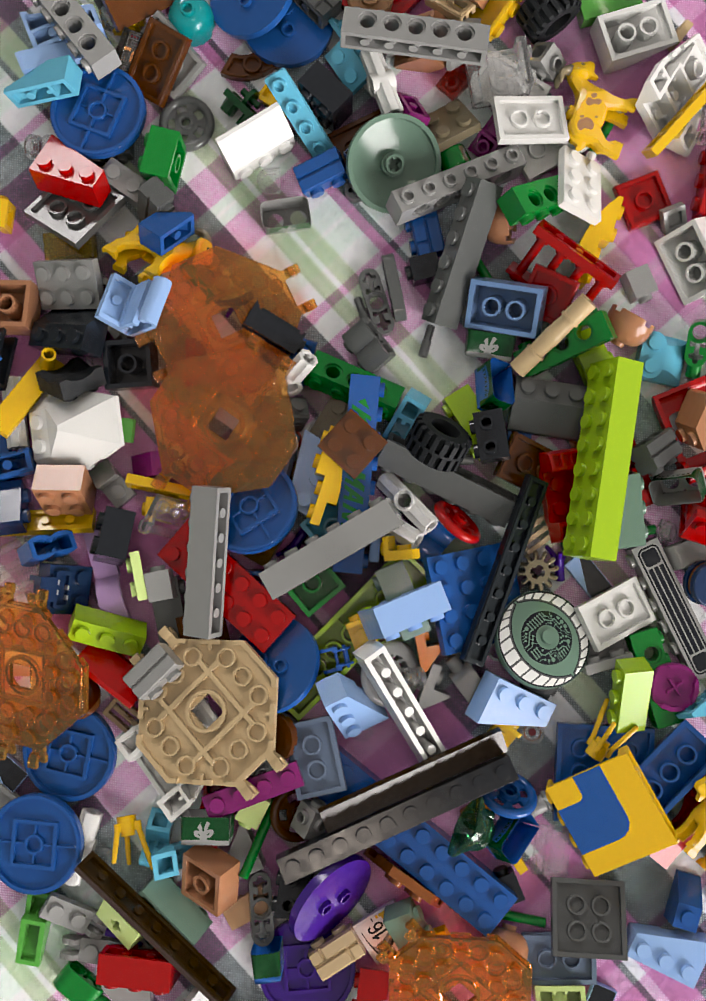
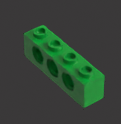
M558 175L511 187L497 200L510 226L517 224L524 226L534 219L541 221L550 214L554 217L564 211V209L558 207Z
M595 308L577 328L574 327L565 336L569 342L565 350H562L559 344H557L546 354L544 360L540 361L524 377L532 378L618 338L605 310L598 311ZM587 325L591 329V335L588 339H583L580 332ZM531 340L518 345L519 350L513 352L514 358H516L527 347L529 343L532 344Z
M317 350L315 356L317 357L318 364L305 377L303 384L336 400L348 403L351 374L377 375ZM381 377V382L385 383L384 398L379 397L378 407H383L382 419L390 422L405 387Z
M649 625L624 638L627 649L632 652L633 657H645V650L648 647L653 648V656L646 659L653 670L659 665L671 662L668 653H665L662 645L665 643L664 636L657 627ZM650 696L648 716L653 727L659 730L678 724L683 720L678 719L676 716L679 712H670L659 707Z

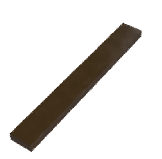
M499 727L494 728L318 808L327 834L507 752L508 749L502 731Z
M93 850L77 865L74 871L209 1001L230 1000L237 988Z

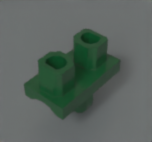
M227 88L223 92L226 99L220 109L231 118L239 109L243 113L236 122L239 125L257 114L251 106H254L257 110L261 107L262 104L258 101L260 93L256 89L247 91L243 88L240 91V94L244 97L242 99L235 91L232 92Z

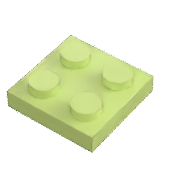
M139 551L129 552L130 558H126L125 562L127 572L133 573L134 582L130 583L132 597L137 596L138 601L147 600L148 596Z

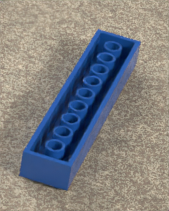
M339 744L347 790L318 796L326 804L381 780ZM431 820L375 844L485 937L491 934L518 900L516 893L500 881L492 870Z

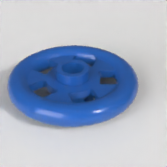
M517 774L518 780L481 796L485 805L492 812L505 818L520 819L529 816L537 806V794L532 784L523 776ZM520 791H525L527 797H521ZM498 798L503 805H500L494 799ZM517 803L521 805V808L514 809L512 806Z

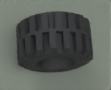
M525 0L517 12L516 21L533 45L538 41L546 42L571 23L579 12L582 2L581 0Z
M433 412L420 413L404 441L407 450L418 461L430 468L444 472L456 471L472 446L471 436L461 425L446 416Z

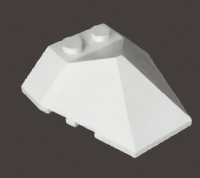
M700 33L693 35L654 66L636 101L635 107L637 112L640 114L653 139L706 81V46ZM703 106L665 148L684 157L690 155L699 138L700 132L697 131L699 120L705 117L706 112L702 111Z
M89 391L77 396V399L64 402L44 393L29 412L34 461L38 465H85L87 470H91L95 467V463L101 459H106L125 445L119 396Z
M205 698L192 710L206 728L218 718ZM139 724L135 725L114 743L128 762L136 761L162 797L156 803L170 823H172L193 805L204 785L166 783L136 746V734L139 732Z

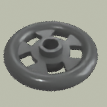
M182 96L175 100L173 99L163 108L159 118V127L180 131L181 135L188 136L184 143L186 145V152H191L202 148L209 142L214 132L215 120L211 109L202 100L191 96ZM183 106L187 107V112L177 113L176 109ZM197 110H199L204 116L200 120H198L197 117L193 114ZM169 119H175L176 128L168 127ZM185 120H189V121H190V124H189V125H187V126L182 125L183 121H185ZM198 127L204 130L199 138L194 135Z

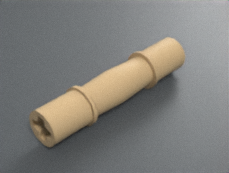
M582 293L568 308L561 312L562 315L550 324L532 344L529 343L510 363L512 368L520 376L524 377L540 361H543V356L559 344L574 327H578L596 308L595 304Z

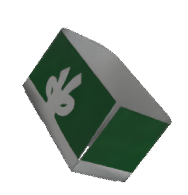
M305 196L268 200L260 205L261 220L266 235L311 229L309 202ZM295 211L304 212L307 217L306 223L292 224L290 221L291 214ZM278 214L283 218L284 224L280 227L269 228L267 220L271 215Z
M467 328L465 355L485 359L497 358L502 361L511 362L517 336Z
M702 467L668 470L655 475L648 488L652 501L657 506L701 503L706 494V479ZM686 478L695 479L698 486L688 484ZM679 479V485L677 488L670 489L663 484L662 480Z
M188 809L180 815L181 845H230L233 839L234 813L217 818L208 817L206 809Z

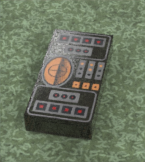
M124 27L116 49L122 65L117 68L126 73L128 72L143 33Z

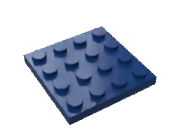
M501 542L422 559L427 584L441 581L452 609L444 613V618L435 621L441 656L462 652ZM517 575L506 605L521 595Z
M557 722L554 784L602 763L585 752L588 747L586 741L590 737L595 724ZM601 724L596 738L597 736L602 737L610 725ZM645 727V731L635 732L619 748L628 745L638 765H640L654 750L655 729L653 727ZM613 730L607 739L610 743L609 748L626 733L617 734ZM618 749L613 752L609 759L618 756ZM553 804L552 819L553 821H559L557 816L558 810Z

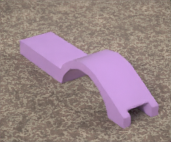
M95 530L94 533H84L83 536L93 567L96 596L100 610L132 618L123 600L119 566L92 561L94 554H90L89 551L94 535L98 536L99 531Z

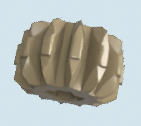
M534 550V559L529 554H526L524 558L528 563L523 561L520 563V567L526 570L518 571V576L526 575V578L521 581L523 585L528 581L532 582L529 590H533L535 584H538L539 591H543V583L548 588H551L553 585L549 579H558V576L551 572L558 571L559 566H550L556 559L551 557L548 561L545 560L548 554L546 551L539 558L538 551ZM538 565H541L543 567L542 571L545 570V574L541 573L539 577L535 576V571H532V567L536 568Z

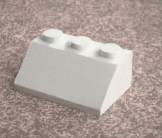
M275 102L215 139L221 158L235 180L249 177L253 170L259 166H267L273 161L274 157L290 152L295 145L294 134L278 102Z
M706 217L694 218L654 242L684 306L706 296Z

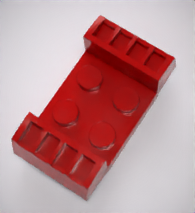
M577 448L539 453V479L549 483L542 504L551 544L563 542L566 536V517L570 508V491L573 487V469L577 459Z

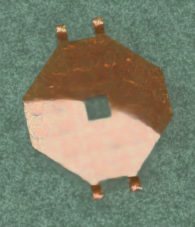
M215 246L172 265L168 277L172 282V286L156 328L134 338L138 348L155 341L167 367L152 374L155 382L158 383L173 376L238 399L277 379L276 370L280 366L285 365L288 355L244 328L221 338L212 316L232 308L240 325H242L253 304L258 300L260 309L265 308L297 328L301 315L317 308L314 298L297 306L285 281L297 276L301 272L298 264H293L280 271Z
M253 332L247 340L245 348L176 361L150 400L162 471L154 478L150 485L157 490L165 489L172 477L191 492L192 485L230 487L231 494L271 487L299 447L287 376L296 365V362L284 356L277 370L255 355L265 340ZM220 408H223L239 420L227 440L209 429V423ZM190 497L182 507L189 513L191 509Z
M5 582L4 587L0 586V760L7 759V753H16L15 744L32 748V752L28 757L27 767L36 770L39 768V762H48L47 746L88 713L89 665L83 657L79 658L72 648L74 644L62 628L58 629L51 620L53 615L47 608L49 590L40 588L37 590V594L30 592L27 594L28 603L14 601L16 583ZM13 664L30 667V688L20 686L13 676Z
M412 918L405 923V927L409 930L405 934V939L409 943L397 952L385 939L377 944V949L381 952L376 955V960L384 965L386 963L389 964V1001H452L444 993L458 983H461L474 994L467 1001H531L532 964L497 934H487V937H473L471 933L467 932L435 935V931L424 930Z

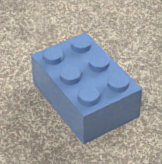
M480 276L474 277L470 281L464 327L535 339L541 334L548 286Z

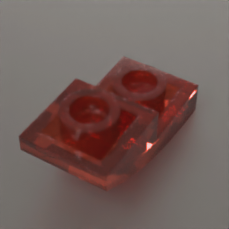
M462 64L452 71H446L435 87L454 101L471 84L481 66Z

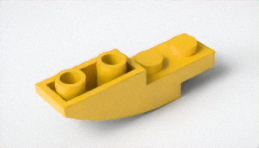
M618 196L601 211V221L595 226L590 224L578 243L597 258H599L601 248L604 249L609 242L613 243L618 230L614 228L616 220L620 221L625 208L621 206L624 199L622 196ZM588 273L583 274L578 280L581 282L578 289L581 290L586 283L590 284L592 276Z
M331 425L329 431H323L320 442L334 428V426ZM323 451L321 454L316 453L312 467L316 468L315 475L324 478L323 481H317L314 494L318 495L316 503H310L306 515L307 518H310L309 524L317 527L320 525L326 504L337 505L342 482V468Z

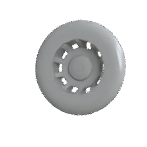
M398 640L381 641L380 643L385 646L391 658L396 657L393 661L414 694L420 679V666L414 651L408 645ZM361 667V684L365 694L376 705L385 707Z

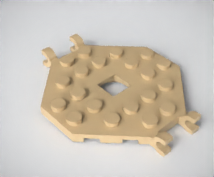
M164 626L157 633L167 642L175 655L184 663V666L179 670L181 675L175 681L167 682L162 687V694L156 699H139L137 718L139 719V732L136 734V746L166 783L236 787L246 801L252 800L259 791L246 779L265 760L269 762L276 773L279 770L282 771L289 764L275 751L279 677L245 640L179 639L172 627ZM136 653L129 661L135 666L145 655ZM209 694L222 709V714L206 728L192 710Z

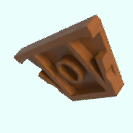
M371 847L366 848L363 855L386 872L384 876L388 881L399 889L402 885L405 886L404 891L419 903L423 899L438 909L441 907L443 901L428 888Z

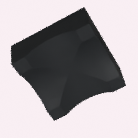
M80 357L70 359L67 364L57 370L35 372L40 391L64 402L77 399V396L89 391L96 392L98 387L107 384L103 367L101 365L90 366Z

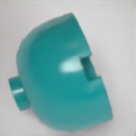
M174 0L168 10V20L181 34L192 39V47L203 45L211 39L216 22L212 9L205 0Z

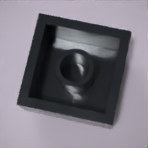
M318 60L298 80L300 93L324 129L329 128L332 132L337 130L353 113V92Z
M148 337L105 341L103 366L107 383L105 385L106 390L123 391L160 388L157 340Z
M106 506L104 512H99L95 530H98L99 534L98 536L94 535L89 551L90 554H94L92 561L116 566L123 565L128 552L136 512Z

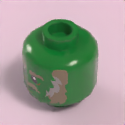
M460 143L440 152L442 171L471 161L465 146Z

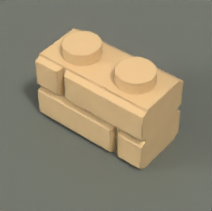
M344 923L337 925L331 930L332 935L325 939L321 936L310 944L311 948L308 950V957L322 981L330 978L366 954V949L351 923L346 926Z

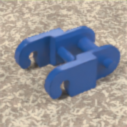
M343 644L342 648H337L336 645L319 650L320 654L332 651L336 661V667L324 670V674L341 671L343 666L351 667L350 665L354 661H350L348 649L351 648L350 646ZM337 652H343L344 663L339 662Z

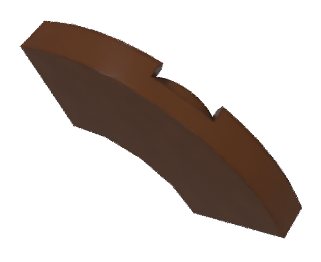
M231 53L220 73L222 77L232 81L249 82L269 75L277 67L261 61L254 53L249 55Z

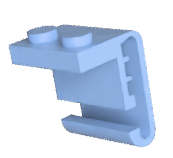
M113 273L110 275L94 317L131 337L155 329L172 282L165 277L154 276L152 281L147 279L135 285L119 274Z

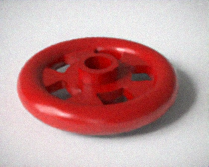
M443 500L437 501L434 504V513L437 519L452 535L469 544H476L480 541L481 533L479 528L464 511Z

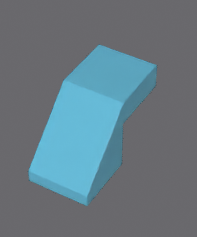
M152 807L145 828L146 841L151 854L170 845L174 822L170 823L160 808ZM142 848L139 865L150 867Z
M181 841L171 843L151 854L154 881L180 875L179 869H182L183 853L194 845H181Z

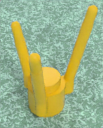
M605 698L592 733L586 741L588 747L585 752L599 762H602L605 757L609 759L613 752L639 729L638 726H634L610 748V743L607 739L616 727V722L611 723L602 737L597 736L596 738L609 703L608 698Z
M136 814L116 817L117 824H114L111 863H116L119 837L121 835L125 840L127 865H131L130 836L136 835L135 830H137L150 869L153 870L151 852L142 830L141 820L136 819Z

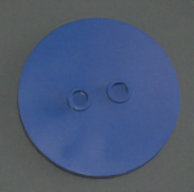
M210 0V7L216 24L226 34L236 39L249 40L260 37L272 30L285 16L292 0Z
M292 1L285 16L272 30L260 37L245 40L252 53L269 65L272 64L278 68H298L315 61L324 53L330 44L334 29L330 23L324 29H320Z
M80 68L83 74L79 95L51 101L50 120L53 130L65 146L76 150L88 159L114 157L131 147L143 131L147 115L144 95L136 81L119 68L114 69L99 81L92 72L88 74L84 68Z
M247 459L232 463L219 471L208 484L210 486L231 488L228 551L238 554H256L271 549L288 535L296 521L299 502L295 486L290 477L280 467L271 462Z
M293 620L265 653H262L244 635L240 637L239 640L247 641L279 677L277 714L293 708L307 696L319 672L320 652L315 637L304 625Z
M51 707L33 720L25 734L22 749L25 769L31 781L43 793L53 795L67 802L86 799L102 789L114 772L117 761V746L114 743L116 741L115 736L106 720L96 711L84 719L71 718V720H64L58 717L53 707Z
M46 793L25 794L4 805L0 809V880L11 889L28 895L49 893L66 883L74 875V869L81 862L84 852L82 825L73 809L60 798Z

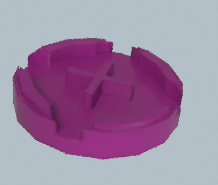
M667 662L659 665L654 670L650 696L659 707L670 712H681L696 701L699 694V681L689 667L678 662Z

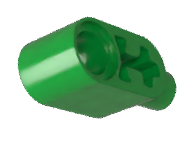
M706 319L694 321L689 328L684 355L685 362L687 363L685 377L699 378L702 365L706 362V345L702 344L706 343V335L698 337L694 334V327L697 325L706 327ZM696 343H701L699 354L703 356H699L698 360H694V356L690 355V353L694 352Z
M77 960L68 961L53 980L55 988L70 1001H111L103 994L104 991L101 989V985H96V975Z

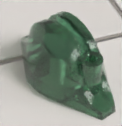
M482 797L472 800L460 814L447 852L451 857H456L467 851L482 850L493 839L495 831L493 819L495 813L485 808Z

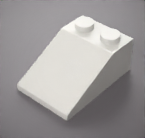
M651 0L597 16L589 30L604 74L627 68L679 42L665 0Z

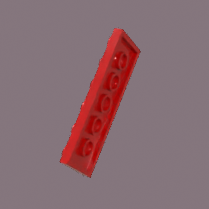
M189 518L157 554L185 581L188 559ZM227 552L223 617L262 653H265L297 615L279 598L273 600L266 587Z

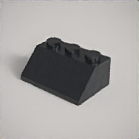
M97 309L51 310L33 323L28 345L41 351L47 347L53 348L57 355L101 358L109 325L94 317Z

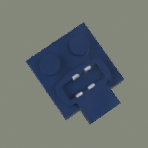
M40 563L39 575H30V580H34L33 595H28L27 600L35 601L34 612L72 615L76 604L88 607L93 567Z

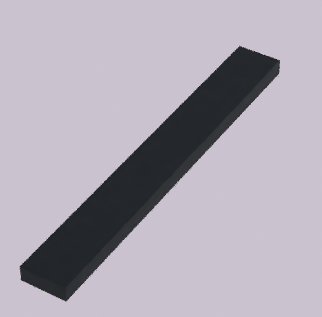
M525 474L459 658L480 667H484L549 483L531 474Z

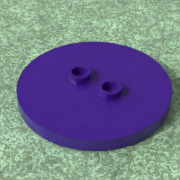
M353 854L325 867L300 893L289 917V929L298 940L311 941L326 934L339 924L358 903L367 888L371 876L370 864L361 855Z
M289 920L278 925L274 929V936H283L284 967L281 981L260 984L267 1000L345 1001L354 983L355 962L322 981L308 957V950L311 948L310 944L314 940H298L289 929ZM331 930L322 935L324 939L332 935Z

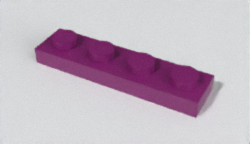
M294 760L277 773L274 769H270L247 778L246 780L252 783L259 791L252 800L246 801L236 787H223L207 793L201 798L208 817L221 818L305 785L297 760Z

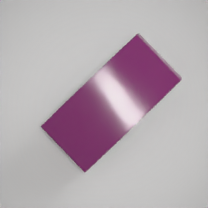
M493 114L467 148L477 157L494 152L500 146L497 144Z

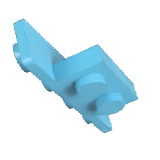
M331 17L328 22L341 39L342 19L338 20ZM339 41L324 57L342 83L355 95L367 83V74L359 56L361 50L341 48Z
M283 67L267 76L264 82L312 157L334 147L287 70Z

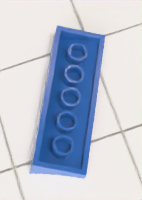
M683 719L639 765L666 814L694 787V783L702 779L706 774V738L686 719Z

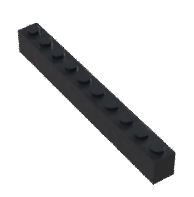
M503 753L328 834L327 832L277 854L276 862L285 885L518 780L519 777L509 755Z

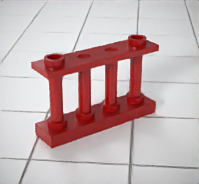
M542 219L532 233L536 235L537 240L520 264L513 261L505 270L513 281L527 283L531 275L527 271L528 267L544 245H550L556 250V255L548 264V268L556 271L564 259H569L576 267L569 276L570 278L578 281L583 274L587 273L595 278L594 285L586 294L591 301L596 298L603 288L612 290L621 277L619 273L545 219Z

